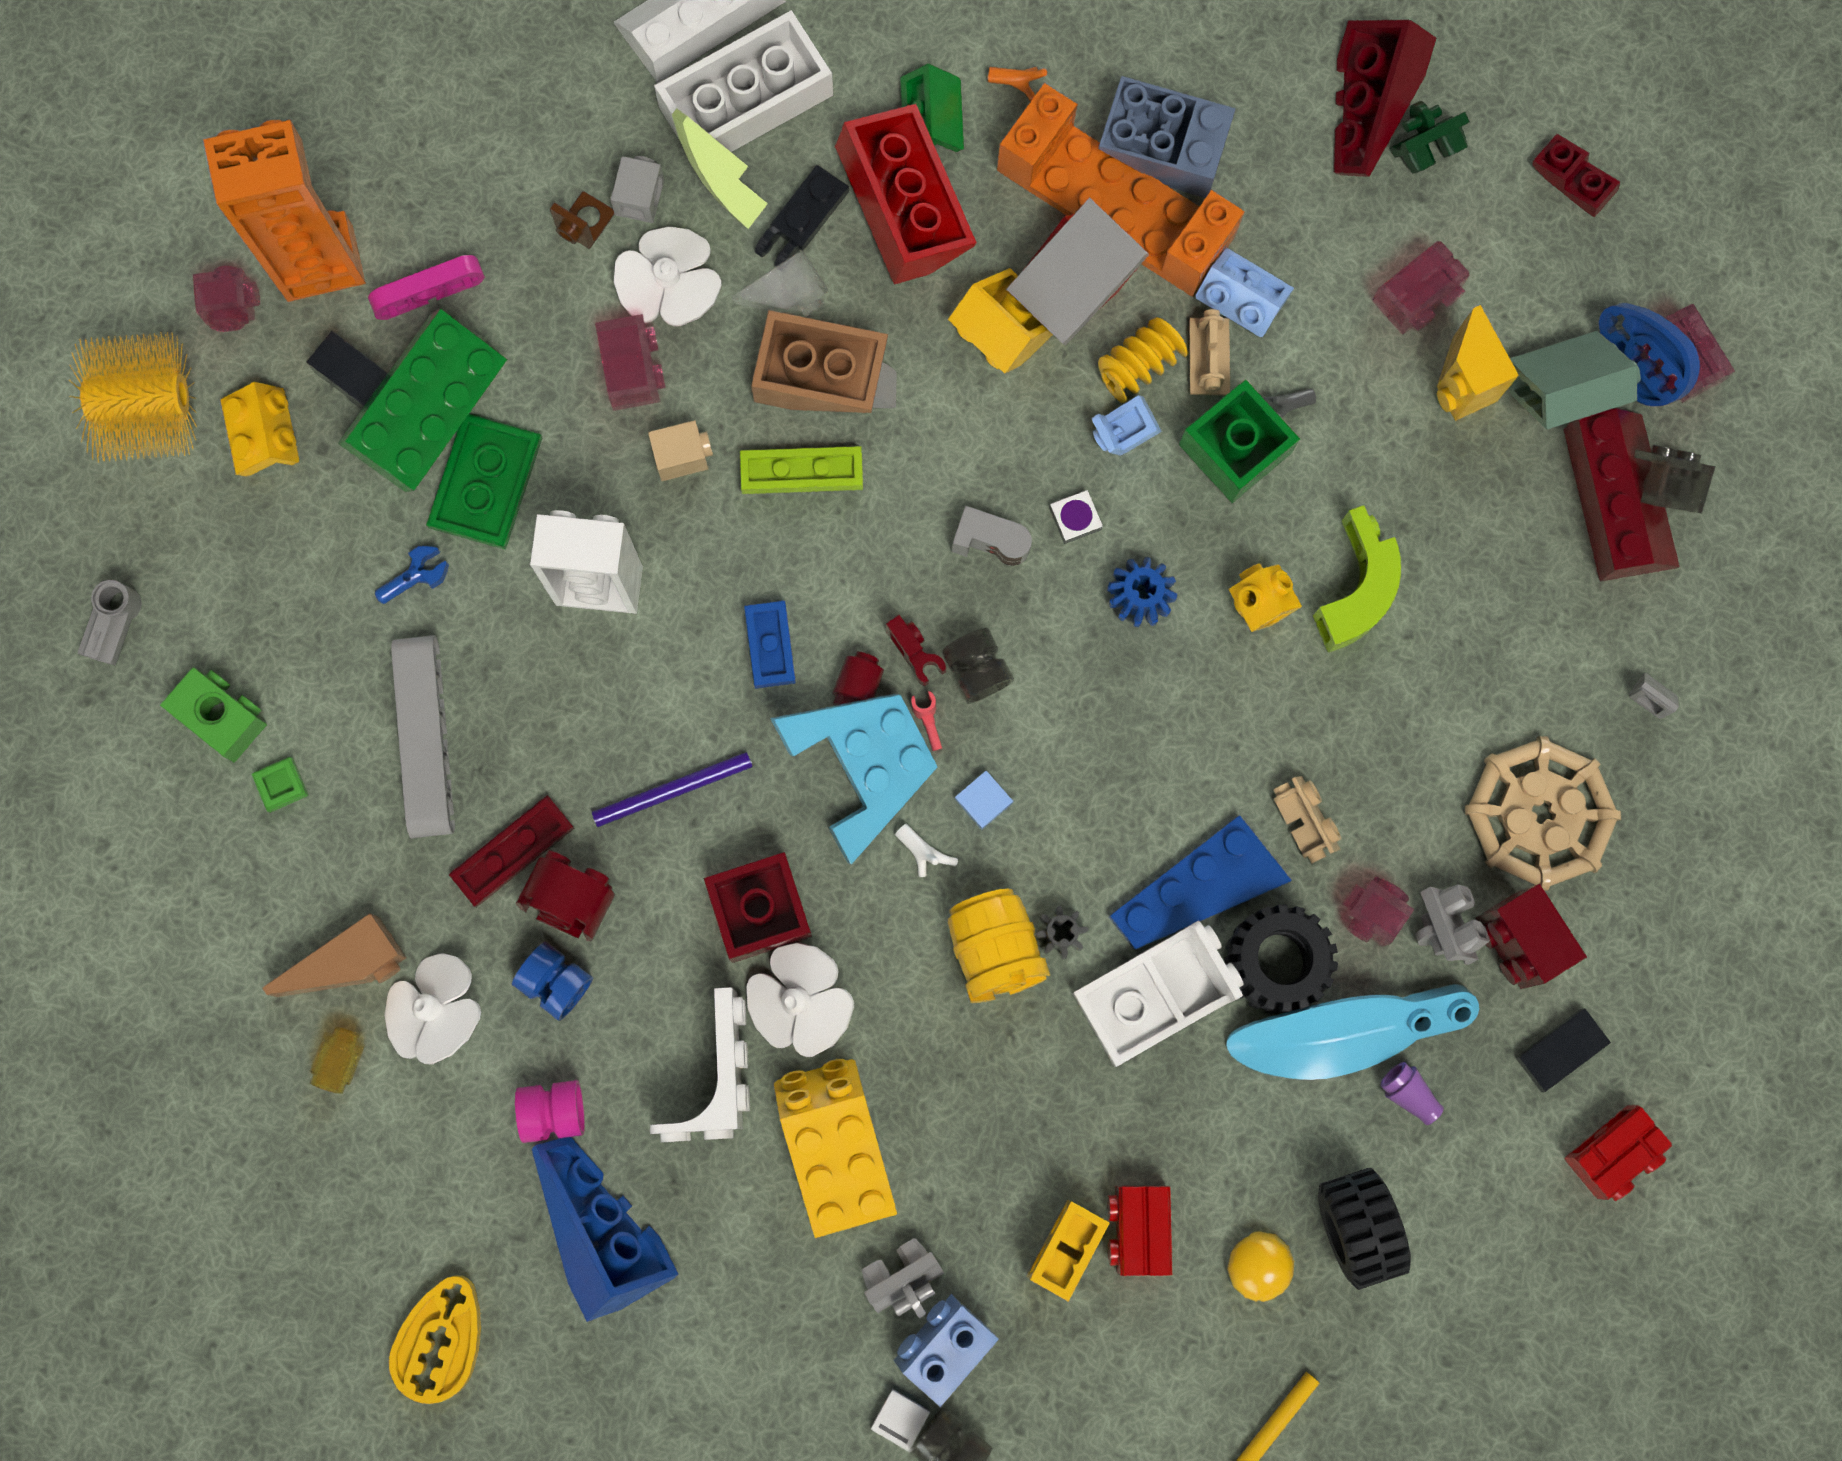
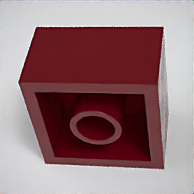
M785 852L703 878L728 958L732 963L812 937Z
M1540 883L1514 893L1475 917L1477 921H1480L1485 926L1490 941L1485 945L1489 949L1495 948L1503 961L1500 963L1503 975L1512 985L1518 984L1520 989L1545 984L1587 958Z

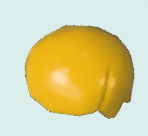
M1253 1232L1235 1245L1230 1254L1227 1271L1233 1287L1245 1298L1265 1302L1281 1295L1289 1287L1294 1276L1295 1261L1289 1245L1276 1234Z

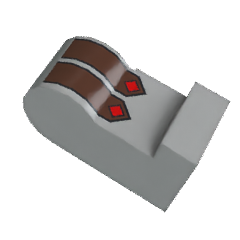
M965 506L953 540L952 552L967 557L970 547L996 555L1006 565L1015 566L1027 559L1031 549L1032 538L1027 528L1021 524Z

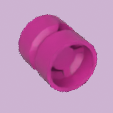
M578 1080L553 1083L550 1091H545L541 1085L516 1089V1123L522 1143L548 1140L551 1132H554L558 1138L584 1135L583 1098Z

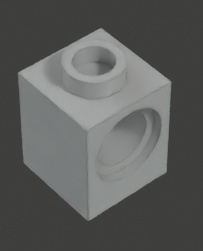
M622 156L610 199L616 216L654 223L664 184L661 164H657L654 160L644 156H635L634 159Z

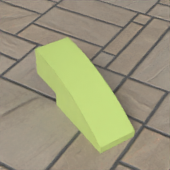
M676 108L672 118L690 164L718 203L749 229L768 203L739 180L748 166Z

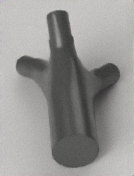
M1312 388L1282 396L1263 397L1281 418L1294 409L1316 403V395Z

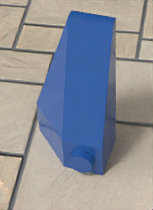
M571 1137L537 1144L532 1148L567 1282L587 1322L622 1310L679 1275L659 1235L651 1226H648L644 1231L641 1230L626 1213L632 1205L624 1196L616 1200L601 1185L604 1176L603 1172Z

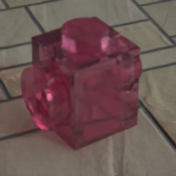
M221 266L214 269V272L193 274L196 313L211 329L223 332L242 329L250 320H255L254 306L260 305L259 289L256 282H251L241 268Z
M1375 876L1373 880L1365 883L1362 887L1356 884L1350 890L1342 903L1347 910L1341 918L1349 923L1347 930L1355 937L1364 942H1369L1372 939L1384 947L1393 942L1414 909L1407 904L1409 897L1404 891L1387 880Z

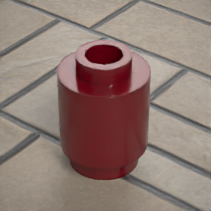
M857 651L855 656L845 657L832 692L835 696L834 706L875 697L884 673V669L878 666V658Z

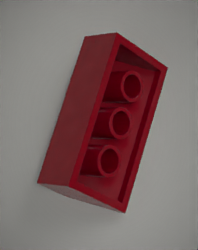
M1615 408L1570 422L1563 430L1600 582L1679 568L1680 565L1642 414Z

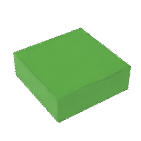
M291 757L251 774L264 806L269 813L309 796L296 764Z

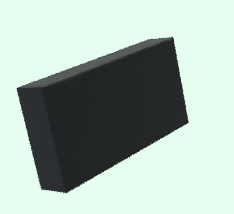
M1583 1008L1518 1055L1516 1059L1541 1092H1546L1611 1042L1588 1011Z

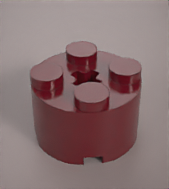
M548 850L545 858L540 857L516 902V906L525 913L529 906L540 911L536 918L540 922L578 939L583 931L586 941L591 942L615 897V893L612 891L613 887L608 884L610 879L591 868H586L583 873L570 867L571 860L557 852Z

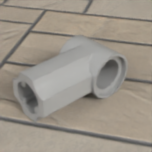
M105 580L96 585L92 592L91 602L93 610L77 654L116 666L131 620L140 612L142 601L136 590L116 580ZM122 592L124 597L122 605L112 611L110 607L111 599L117 593Z

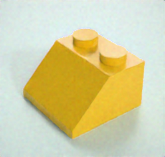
M1011 268L974 283L948 318L957 328L959 335L966 341L973 343L985 355L988 363L994 368L1001 370L1004 374L1021 366L1053 336L1039 320L1006 290L1018 277Z
M1481 305L1472 309L1453 336L1437 384L1439 404L1445 412H1451L1455 421L1497 402L1519 376Z

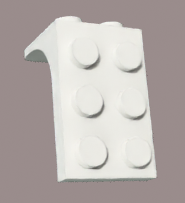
M1197 921L1072 993L1114 1067L1121 1065L1202 1017L1243 996L1239 988L1244 985L1242 978L1232 963L1225 965L1217 951L1222 947L1221 943L1209 925L1203 927L1200 921Z
M714 988L718 1072L715 1095L709 1106L700 1115L689 1121L675 1124L650 1125V1134H660L661 1142L691 1141L690 1132L704 1131V1140L734 1138L733 1129H743L742 1112L750 1111L749 1085H741L740 1068H748L747 1042L739 1041V1026L746 1025V1003L742 997H737V992L733 988Z

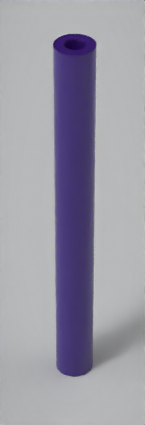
M747 752L593 811L592 816L596 826L600 827L753 766Z

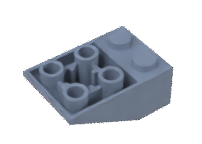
M1121 76L1098 149L1143 174L1153 176L1170 188L1206 198L1211 191L1236 108Z

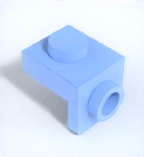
M1140 395L1105 416L1097 414L1091 418L1096 427L1093 430V436L1103 451L1108 450L1109 453L1119 456L1162 432L1145 398Z

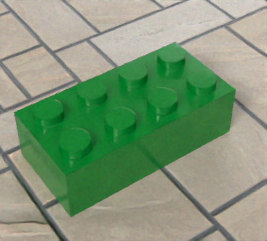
M439 309L430 314L337 444L403 491H414L508 359L442 309Z

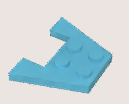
M899 694L770 718L791 756L799 754L826 737L830 742L863 805L859 810L829 827L841 853L849 864H852L938 767L904 700Z

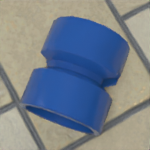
M545 941L522 964L512 981V985L530 999L539 997L541 999L540 1007L558 1021H561L572 1011L588 990L593 977L575 963L566 965L565 955Z

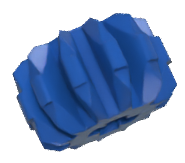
M1149 557L1144 558L1141 568H1139L1134 559H1129L1126 563V570L1116 568L1113 576L1117 581L1109 582L1107 586V591L1116 595L1109 601L1110 608L1123 606L1124 608L1121 610L1118 618L1124 621L1129 614L1134 615V627H1140L1143 616H1145L1151 626L1156 625L1158 614L1167 617L1171 612V608L1167 603L1175 602L1177 599V593L1169 590L1175 584V578L1173 576L1162 578L1161 576L1166 566L1161 563L1155 570L1151 569V559ZM1138 585L1146 586L1145 591L1148 593L1146 599L1139 598V591L1136 590Z

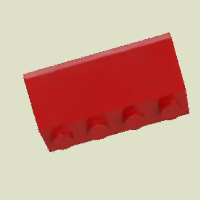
M916 104L844 122L835 148L894 285L930 275L976 245L977 242Z

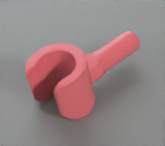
M928 691L931 705L925 709L919 708L916 705L913 695L911 699L912 712L918 719H922L932 751L942 749L933 716L936 712L934 694Z

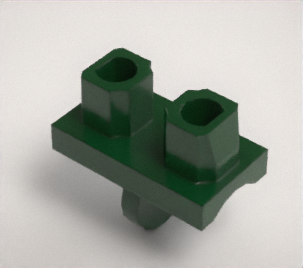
M1418 101L1410 106V119L1402 123L1407 133L1414 129L1418 133L1390 147V151L1395 158L1403 156L1412 174L1423 171L1436 164L1428 145L1429 143L1437 140L1444 158L1468 147L1462 126L1470 123L1466 112H1462L1435 124L1434 119L1442 116L1440 106L1435 105L1429 108L1424 102Z

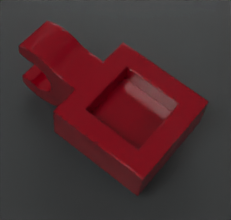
M898 615L886 623L887 635L908 665H911L917 681L925 687L929 684L927 676L923 673V669L927 665L936 666L942 675L946 673V664L940 656L923 652V647L920 644L925 640L912 621L906 624L902 617Z

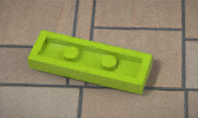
M862 446L740 451L742 494L863 490Z

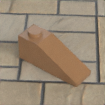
M369 913L265 985L262 989L266 995L283 997L371 983L374 980L382 983L400 971L401 968L398 964L407 957L381 919Z

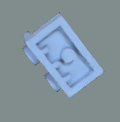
M1226 247L1211 266L1196 294V299L1212 309L1219 310L1220 314L1255 335L1263 337L1294 288Z

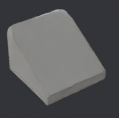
M883 362L873 408H895L897 372Z
M1647 673L1640 677L1629 693V697L1659 719L1674 713L1679 707L1678 696Z

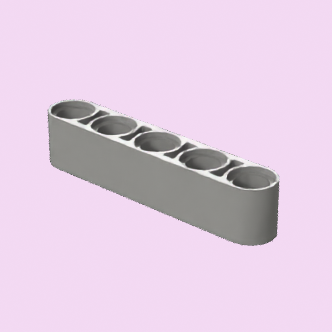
M436 635L396 639L392 641L391 651L407 832L411 839L453 834L455 831V821H450V815H454L451 780H447L446 775L450 774L447 739L443 740V734H447L444 699H440L439 694H443L441 660H436V654H440L439 643Z

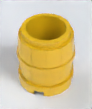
M998 889L966 899L949 910L951 916L948 918V926L954 945L953 951L967 980L965 987L971 1003L995 1000L994 994L1009 992L1012 995L1045 981L1047 979L1046 976H1050L1045 958L1040 957L1033 922H1030L1020 897L1014 895L1012 889Z

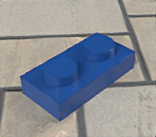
M785 601L744 606L755 689L796 684Z

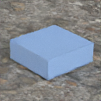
M987 771L982 773L955 797L958 804L981 830L1013 804V800Z

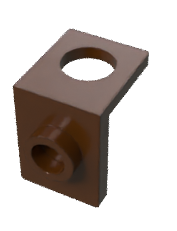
M584 191L569 211L556 203L550 208L556 225V232L566 241L572 244L578 242L588 249L593 246L614 216V210ZM590 206L599 211L600 220L595 226L589 227L586 221L577 217L578 212L582 208Z

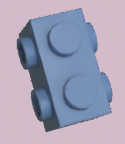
M951 1294L946 1301L942 1300L934 1305L927 1315L926 1324L916 1335H909L901 1343L897 1351L898 1356L893 1361L910 1381L941 1407L999 1339L979 1318Z

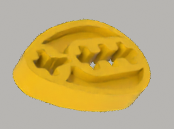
M455 1275L444 1279L436 1285L411 1310L396 1336L389 1356L390 1374L398 1390L413 1401L425 1404L445 1401L460 1392L472 1376L479 1352L481 1316L475 1286L470 1279L461 1275ZM456 1284L462 1286L460 1293L466 1296V1301L457 1303L448 1318L447 1312L450 1307V1298L444 1296L445 1290L453 1289ZM441 1326L446 1328L445 1336L451 1339L450 1345L441 1346L438 1351V1358L444 1361L443 1366H436L431 1371L430 1379L436 1382L435 1388L429 1387L422 1393L419 1391L420 1383L414 1381V1377L426 1371L427 1362L422 1359V1354H428L434 1349L435 1341L429 1338L430 1332L439 1331Z

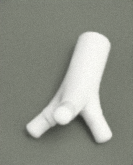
M904 824L895 834L913 853L918 865L919 877L926 876V861L933 865L942 863L956 866L958 863L957 858L944 855L928 845L908 824Z

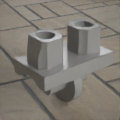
M1458 884L1444 890L1430 886L1421 891L1420 893L1428 913L1421 916L1424 928L1415 934L1418 945H1432L1435 955L1444 954L1448 961L1463 960L1464 964L1469 965L1479 960L1476 951L1487 944L1490 938L1485 926L1480 921L1471 920L1464 924L1461 913L1474 907L1475 903L1470 889Z
M913 1238L896 1250L905 1268L890 1275L884 1262L878 1260L861 1270L868 1289L864 1294L877 1313L892 1305L898 1316L911 1308L914 1309L919 1318L927 1314L921 1302L935 1295L929 1282L941 1276L944 1272L933 1253H927L917 1239Z

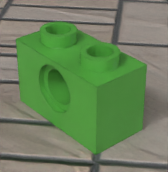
M193 667L160 706L219 754L235 763L267 726L265 722L257 717L262 710L244 695H241L236 700L227 693L226 690L231 685L213 670H210L205 675ZM224 703L225 711L222 717L216 721H211L210 712L212 708L217 704Z

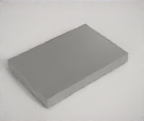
M1089 198L1006 290L1066 346L1149 256V253Z

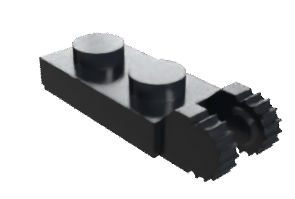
M816 165L770 224L771 227L760 238L754 252L760 257H764L771 251L773 245L781 236L788 243L778 254L774 266L784 271L800 250L804 251L849 193V186L819 165Z

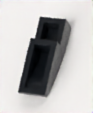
M333 331L329 333L306 361L315 374L343 393L360 409H363L388 374Z

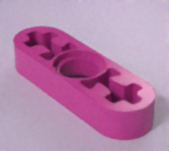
M464 255L381 286L369 294L368 300L375 318L388 320L429 304V299L436 297L437 300L479 285L485 276L477 257Z

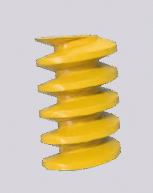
M1155 317L1149 320L1148 328L1140 327L1137 329L1135 337L1129 336L1125 338L1123 346L1113 347L1110 352L1111 356H1101L1098 360V368L1109 392L1120 403L1127 402V397L1123 389L1127 388L1133 394L1139 393L1140 389L1136 382L1138 378L1146 385L1151 384L1152 378L1149 370L1151 369L1161 376L1165 371L1161 361L1164 360L1170 366L1176 365L1177 360L1173 352L1176 350L1181 356L1186 357L1188 354L1187 346L1180 334L1169 323Z

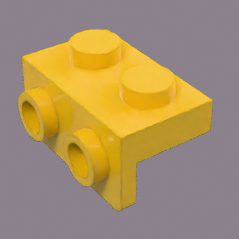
M252 382L220 399L236 475L250 476L275 463L294 465L299 462L288 401L283 388Z

